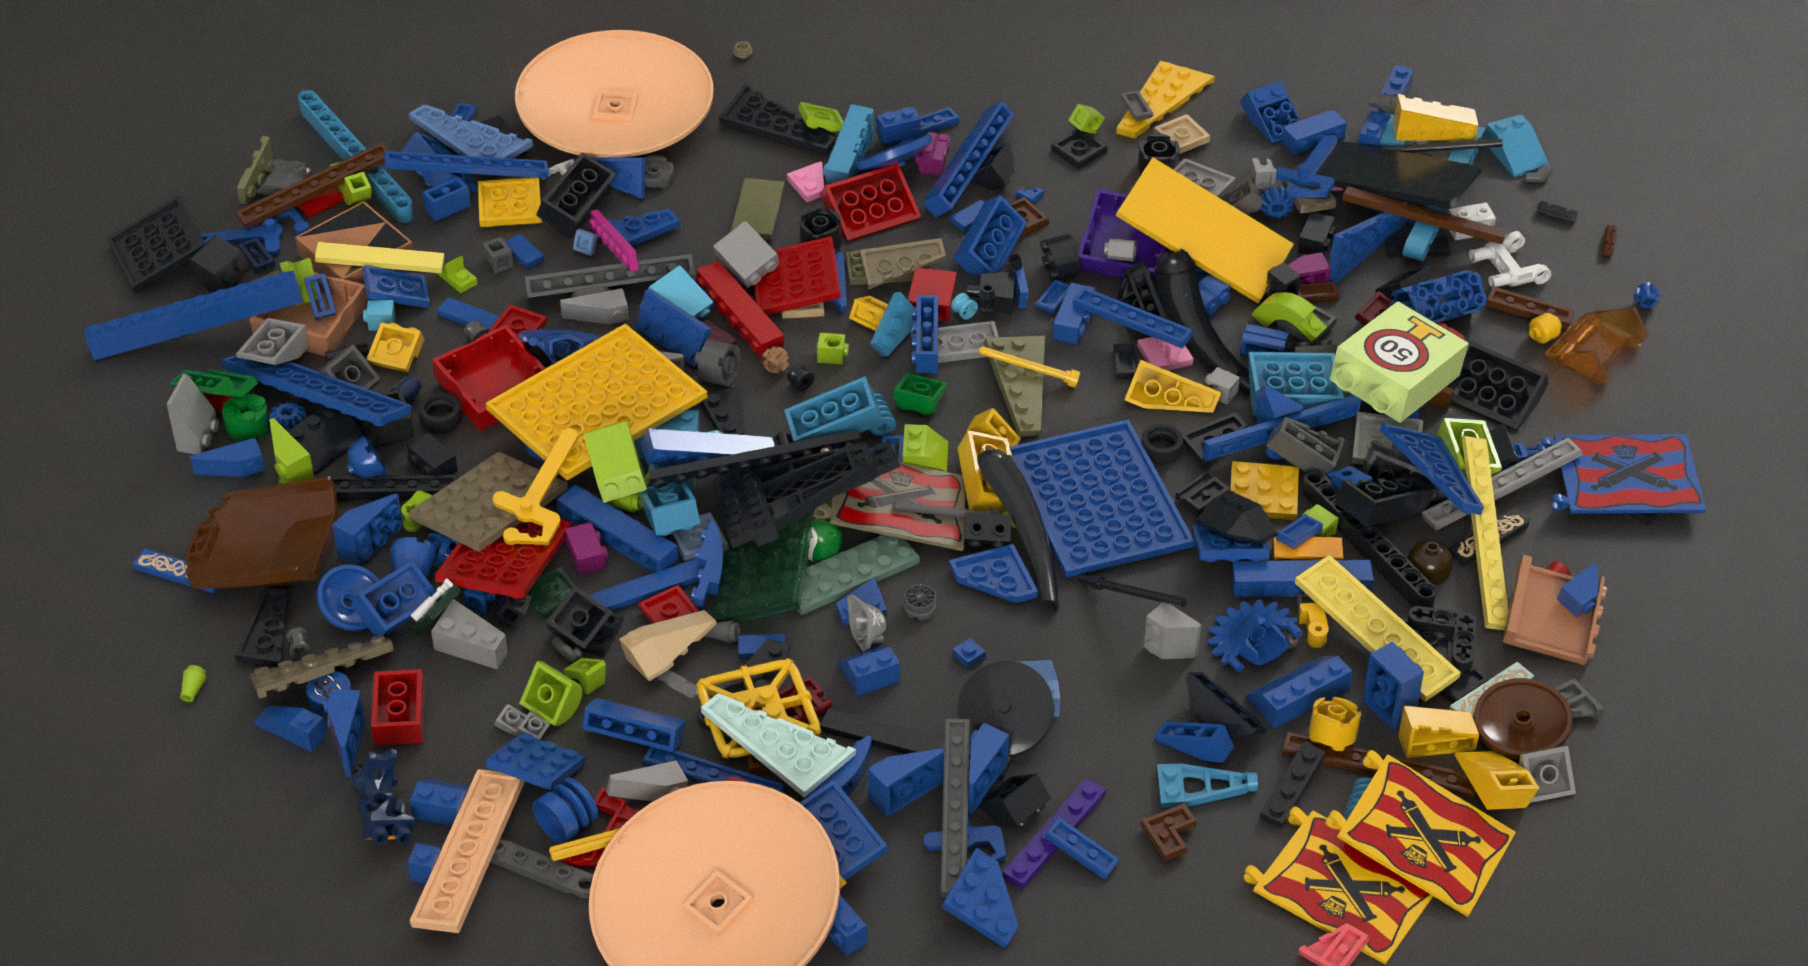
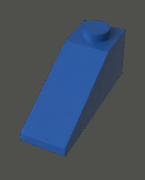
M255 438L190 456L194 475L245 477L265 471L262 454Z
M268 705L253 721L254 725L310 752L326 737L323 717L304 708Z
M1165 721L1154 736L1158 742L1208 762L1223 763L1234 748L1230 736L1222 724Z

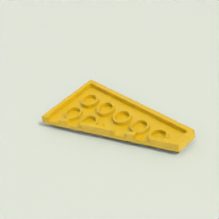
M1160 61L1140 91L1153 112V116L1149 119L1136 121L1128 109L1117 126L1116 134L1133 139L1137 138L1148 130L1152 123L1155 121L1159 122L1166 113H1172L1190 100L1191 95L1200 93L1205 85L1214 83L1215 76Z

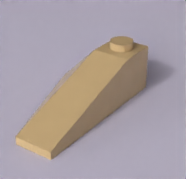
M703 610L639 627L630 631L627 635L620 638L619 641L627 661L650 681L669 670L674 665L673 660L679 655L684 656L688 652L687 647L692 642L699 641L717 623L713 617Z

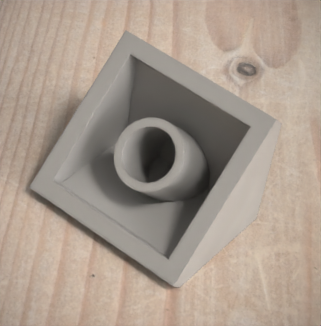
M1567 745L1520 755L1518 765L1530 772L1539 787L1530 803L1576 794Z

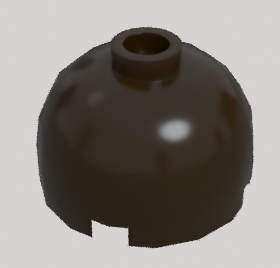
M1423 540L1415 544L1409 551L1407 559L1433 585L1441 584L1445 578L1450 577L1453 560L1449 549L1443 543L1435 540Z

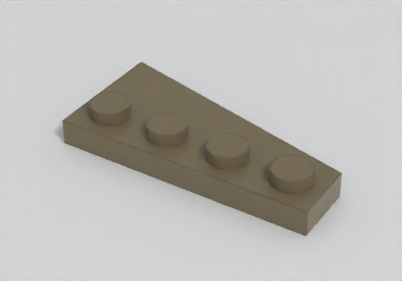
M942 238L860 250V258L868 290L913 273L915 268H926L946 259Z

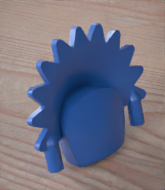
M541 328L538 330L528 329L527 331H520L518 334V338H522V341H527L531 346L538 345L548 356L552 365L602 337L596 336L595 333H585V331L559 330L555 328L551 330Z
M1259 599L1253 607L1245 601L1241 602L1239 610L1228 607V617L1216 616L1215 619L1219 626L1209 628V633L1214 635V637L1208 639L1207 643L1209 646H1215L1212 650V656L1223 655L1221 659L1222 665L1230 664L1237 672H1241L1244 669V665L1236 658L1239 654L1255 665L1268 663L1280 656L1289 647L1281 629H1287L1295 638H1300L1303 632L1296 626L1298 623L1297 618H1287L1290 614L1288 608L1277 611L1278 606L1276 602H1272L1264 608L1262 600Z

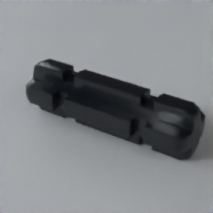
M1540 201L1538 204V213H1548V216L1561 220L1565 218L1566 221L1574 223L1577 219V211L1571 209L1567 211V208L1554 204L1548 205L1549 203Z

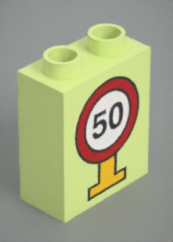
M1397 301L1337 347L1329 380L1336 383L1340 389L1349 391L1367 402L1376 411L1384 413L1401 423L1460 376L1469 343Z

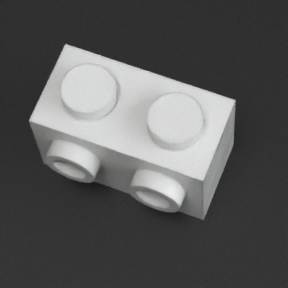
M1487 202L1448 209V214L1495 227L1496 217ZM1449 230L1455 240L1473 237Z

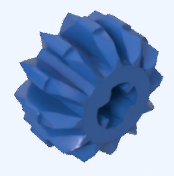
M1273 185L1270 190L1265 188V193L1260 194L1263 199L1260 209L1264 217L1269 216L1271 220L1277 217L1280 220L1282 215L1287 217L1288 212H1291L1293 209L1294 199L1286 196V189L1282 185L1278 188Z
M288 401L286 404L279 403L278 407H273L272 412L269 414V421L274 418L287 432L307 418L303 406H299L297 402L290 404Z

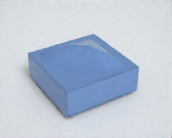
M582 229L576 230L573 250L590 256L594 255L598 235Z

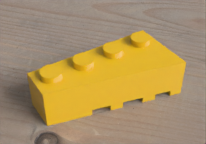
M1398 94L1392 126L1396 141H1475L1478 121L1474 109L1454 105L1448 107L1441 105L1440 102L1433 101L1428 103L1423 102L1420 98L1414 97L1409 99L1405 98V95Z

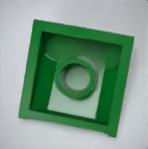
M907 372L894 388L893 398L895 399V404L903 410L910 409L918 411L922 415H931L936 412L937 404L946 391L948 382Z

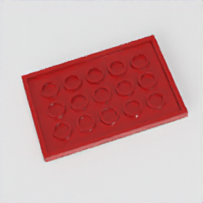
M560 519V526L549 545H509L505 543L503 536H501L478 552L464 544L458 543L435 573V582L444 583L448 579L453 585L465 587L469 590H480L490 594L524 599L566 539L565 529L572 527V522ZM521 522L514 527L519 533H527L531 538H535L537 535L542 536L543 526L533 522Z

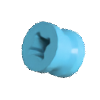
M961 293L954 298L951 308L954 312L959 313L960 317L967 320L976 313L978 304L974 300H970L967 294Z

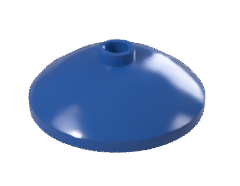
M347 564L334 567L323 576L317 588V604L321 613L331 624L347 631L367 629V625L352 607L351 603L359 592L376 583L379 579L372 572L361 566ZM344 601H348L350 606H346Z

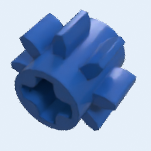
M1645 282L1635 287L1634 301L1635 303L1639 302L1640 307L1651 308L1656 303H1659L1660 289L1655 288L1654 283Z

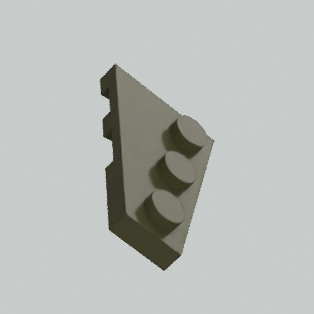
M262 136L260 140L262 146L259 151L255 150L252 156L251 168H246L237 186L240 204L247 205L255 197L258 188L270 174L268 166L274 160L271 140L268 136Z

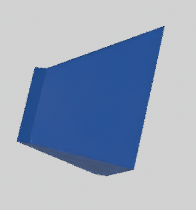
M1267 385L1257 390L1255 394L1257 424L1299 412L1303 408L1301 404Z

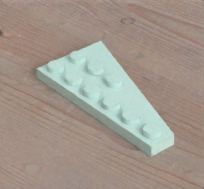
M719 693L701 706V713L803 797H806L856 755V749L850 746L847 748L836 744L835 740L830 738L825 740L815 736L813 731L778 718V720L767 716L766 712L758 710V712L745 707L744 703Z

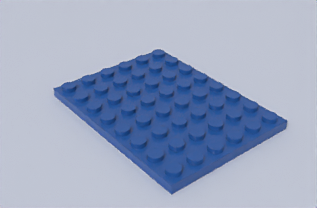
M1129 419L1010 447L1011 456L1026 478L1038 504L1048 534L1050 547L1066 578L1194 547L1192 535Z

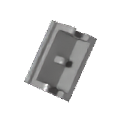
M1252 158L1250 177L1254 180L1260 195L1265 193V188L1270 190L1273 185L1275 186L1277 171L1273 168L1271 160L1266 159V165H1261L1258 158Z

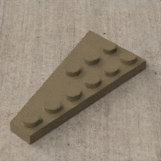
M383 635L376 636L370 639L371 642L363 644L361 642H354L348 644V648L341 650L331 648L324 651L325 654L319 656L309 654L301 657L300 661L293 663L291 660L278 663V667L271 669L261 667L254 670L255 673L250 674V678L260 699L267 696L266 691L277 690L280 692L287 689L291 682L302 684L335 672L334 667L338 665L349 667L355 665L354 663L357 662L358 658L368 660L394 651L392 641L389 637L385 638Z

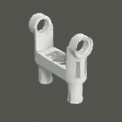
M1519 231L1511 232L1505 238L1503 244L1489 242L1485 247L1469 251V258L1472 263L1489 259L1500 272L1498 275L1489 276L1488 282L1491 288L1506 285L1514 287L1533 281L1536 284H1543L1551 277V271L1546 265L1536 264L1520 268L1510 255V253L1517 252L1516 250L1520 249L1525 243V238Z

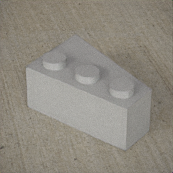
M452 599L431 631L434 650L494 669L499 668L508 654L506 634L454 599Z

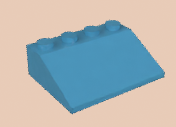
M1249 352L1250 400L1253 416H1256L1255 394L1257 390L1265 385L1303 406L1301 411L1342 399V389L1336 383L1329 380L1335 354Z

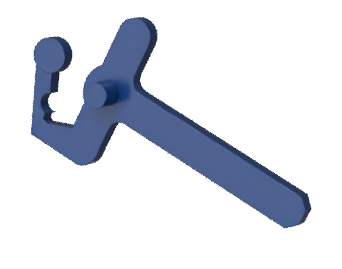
M1324 135L1305 163L1298 166V170L1274 168L1277 171L1276 180L1292 182L1298 186L1320 188L1310 190L1309 188L1291 185L1286 188V196L1297 198L1327 197L1334 188L1335 180L1331 177L1316 175V172L1336 146L1337 137L1335 135Z
M291 208L263 221V225L259 227L206 234L211 239L218 235L230 244L243 243L257 237L259 241L265 242V248L270 255L276 256L281 252L280 239L283 236L282 227L278 224V220L288 216L293 218L294 230L297 235L308 231L309 225L294 208Z
M968 817L967 851L974 846L989 845L994 854L991 853L993 859L998 862L1006 859L1002 830L997 826L972 827ZM942 831L930 832L924 836L923 844L927 850H942Z

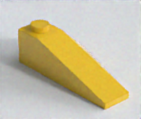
M1140 360L1124 400L1147 409L1213 413L1221 392Z

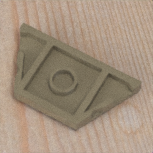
M1282 181L1281 184L1284 189L1291 185L1298 186L1287 181ZM1298 186L1300 188H1309L1310 190L1320 189L1312 186ZM1331 192L1327 197L1293 198V203L1300 213L1333 209L1336 206V199Z

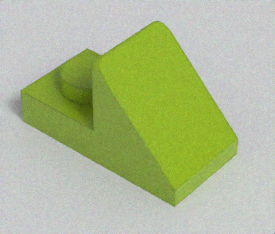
M462 255L443 265L442 273H437L460 293L478 284L477 278L464 268Z
M580 658L563 671L567 677L579 680L583 690L588 695L605 683L606 663L604 660Z

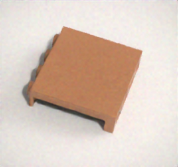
M1523 554L1517 569L1502 642L1585 665L1588 657H1593L1596 644H1592L1593 638H1597L1600 625H1597L1596 622L1597 619L1601 618L1603 606L1600 605V601L1604 600L1607 587L1604 586L1605 577L1602 576L1598 583V595L1594 602L1596 604L1595 607L1588 614L1582 613L1576 618L1557 600L1562 586L1574 577L1531 565L1532 557Z

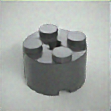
M707 339L701 352L698 351L695 356V364H698V380L722 386L732 385L738 374V371H735L736 364H740L741 360L739 347L732 343Z

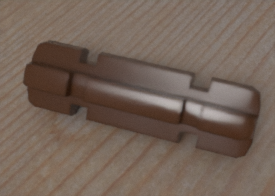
M1608 224L1605 228L1603 256L1611 257L1613 255L1617 230L1615 225L1611 226Z

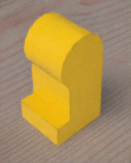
M1317 603L1300 604L1298 621L1299 624H1306V642L1313 648L1325 646L1329 631L1325 610Z

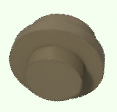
M737 42L733 48V54L740 59H745L752 55V47L748 42Z

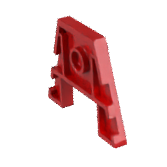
M602 787L594 802L598 811L614 815L605 830L607 832L621 828L639 810L636 809L634 811L620 797L608 796L606 793L607 789ZM605 848L561 860L563 863L571 866H597Z

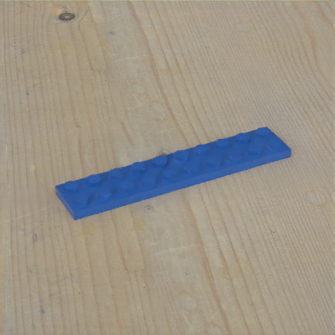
M236 355L221 360L222 368L231 371V373L254 376L263 385L276 387L278 390L290 392L296 397H303L309 399L310 402L325 405L326 408L339 410L342 414H350L359 420L372 422L375 426H385L388 422L400 420L403 416L411 414L410 404L290 361L273 365L238 358Z

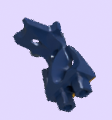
M390 749L384 754L368 752L362 769L351 776V780L358 787L361 797L358 798L357 809L361 815L363 838L372 839L375 845H384L388 839H396L399 844H408L415 821L414 817L408 815L404 800L397 799L392 793V787L396 786L399 780L398 774H393L397 759L395 749ZM376 769H381L379 774L374 773V771Z

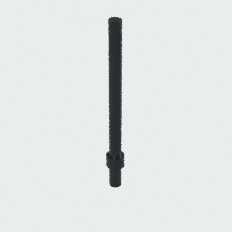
M1477 138L1476 141L1380 148L1406 153L1477 148L1478 150H1486V148L1503 147L1502 139L1486 140V138Z
M1082 574L1078 579L1079 583L1089 585L1096 590L1107 589L1179 607H1185L1187 600L1182 597L1109 581L1102 576L1094 575L1091 577Z

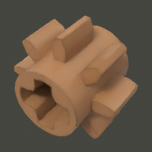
M773 346L762 355L765 358L763 361L764 367L771 373L777 372L779 374L781 370L785 371L789 366L787 362L789 359L788 353L781 347L775 348Z

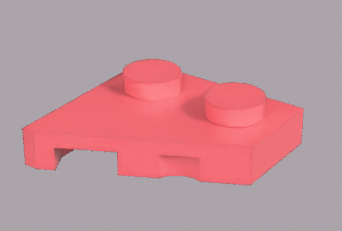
M1346 923L1337 928L1333 933H1327L1319 937V941L1311 946L1306 947L1303 945L1299 948V954L1318 966H1350L1368 943L1369 936Z

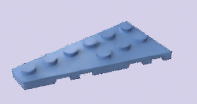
M425 104L409 113L411 121L461 156L513 159L533 147V140L526 138L522 140L517 138L516 134L510 133L507 135L499 132L498 128L477 121H464L461 116L456 115L452 117L446 115L443 110Z

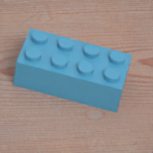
M866 376L785 409L794 442L858 430L861 433L884 423L874 391Z

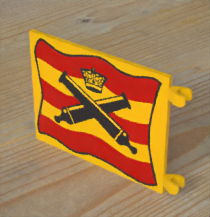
M1370 750L1363 760V765L1376 769V774L1347 821L1338 811L1333 810L1325 822L1326 825L1330 828L1341 830L1337 837L1468 917L1516 832L1387 754L1383 761L1375 751Z
M1293 807L1289 811L1288 822L1298 825L1300 828L1264 875L1255 866L1249 865L1245 869L1244 881L1256 884L1253 892L1327 933H1333L1337 928L1346 923L1369 936V941L1361 952L1386 965L1434 896L1339 839L1337 836L1341 830L1328 827L1325 823L1326 817L1313 810L1307 816L1300 808Z

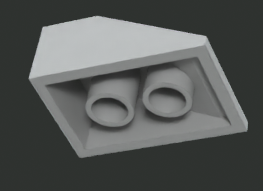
M267 318L236 353V357L273 365L298 359L309 347L306 325Z
M183 374L167 402V409L177 451L199 454L204 452L206 447L210 446L214 432L218 431L219 420L216 417L213 406L187 374Z

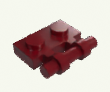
M811 675L802 679L806 690L811 693V702L817 715L825 713L826 709L833 706L830 698L823 701L820 700L824 696V690ZM794 684L778 691L780 699L798 694ZM803 705L785 709L786 714L791 712L794 714L791 718L803 723L808 722L805 710L801 708Z

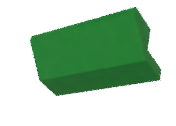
M185 369L170 382L172 387H176L182 375L187 374L201 392L243 397L258 384L254 376L209 369L206 373Z

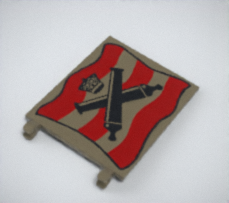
M823 448V449H821L820 453L826 452V451H830V450H829V449H826V448ZM899 462L900 468L880 475L866 484L836 495L831 499V507L823 503L814 511L815 518H830V524L959 551L964 549V518L898 511L893 508V503L899 501L965 509L963 475Z

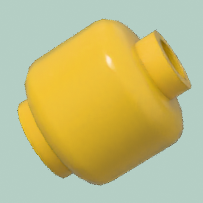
M1544 313L1531 320L1529 335L1536 342L1545 344L1560 335L1561 322L1557 316L1551 313Z

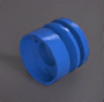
M570 777L562 780L559 785L553 787L552 792L543 794L532 805L534 816L540 827L552 840L560 844L568 842L578 834L579 829H585L588 824L593 823L598 818V809L590 793L582 784Z

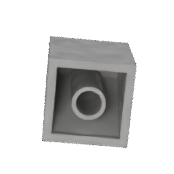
M746 220L713 246L717 260L746 288L756 285L766 273L774 271L779 264L777 253Z

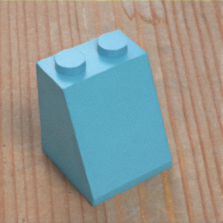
M680 265L648 288L654 290L696 319L700 318L703 320L711 312L709 309L713 301Z

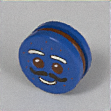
M335 671L308 682L306 687L308 703L315 713L328 716V713L324 711L325 699L330 697L332 689L351 690L350 680L346 675Z

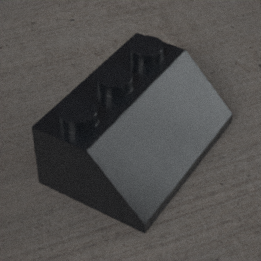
M325 405L288 431L310 454L313 474L315 475L345 454L353 442L364 436L349 414H342L341 411L326 408Z

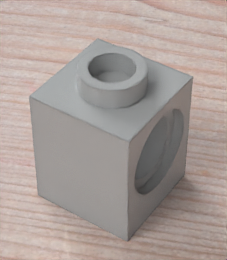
M1217 367L1212 374L1209 373L1206 376L1204 385L1221 392L1218 401L1228 405L1238 393L1240 377Z

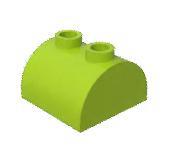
M537 661L519 704L552 725L559 726L569 720L578 708L582 698V687L543 661Z

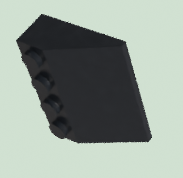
M1468 341L1469 344L1460 376L1446 386L1454 389L1451 402L1517 431L1544 394L1549 384L1547 374L1472 341Z

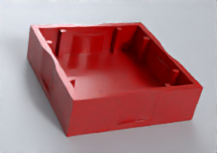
M507 324L480 336L467 345L457 347L432 359L434 378L448 394L458 399L461 410L479 431L499 422L496 417L486 410V402L545 369L537 358L526 350L523 342Z

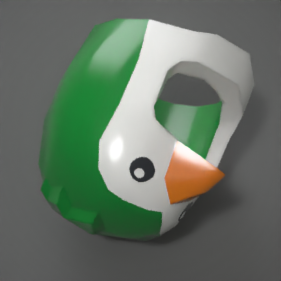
M817 519L810 526L800 530V533L805 537L801 544L802 555L812 562L818 563L837 555L842 547L843 537L839 525L830 524L829 519Z

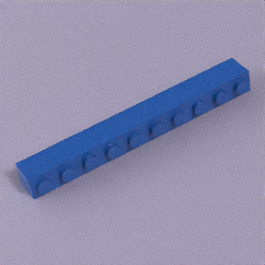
M294 270L281 272L278 275L260 278L246 284L242 283L228 289H220L210 294L199 295L192 299L177 301L174 304L156 307L141 313H134L131 316L120 319L116 318L102 324H94L85 328V339L93 359L98 360L303 302L302 293Z

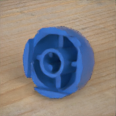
M365 435L351 444L347 452L349 463L346 464V467L352 476L357 474L362 477H372L388 473L385 464L380 463V455Z

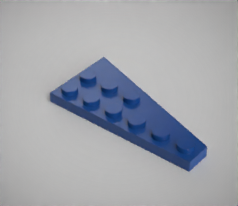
M1386 423L1382 424L1380 431L1461 512L1481 515L1484 506L1440 436Z

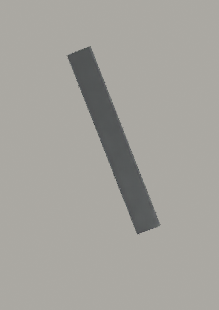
M945 719L941 897H947L967 864L970 719Z

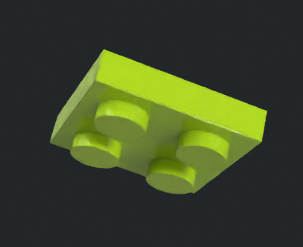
M800 102L798 110L808 127L814 129L821 127L832 133L841 131L844 121L838 110Z

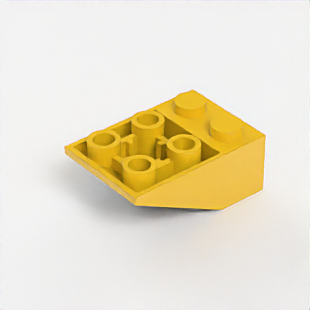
M1493 751L1456 752L1454 754L1487 810L1527 808L1539 790L1538 785L1526 768Z

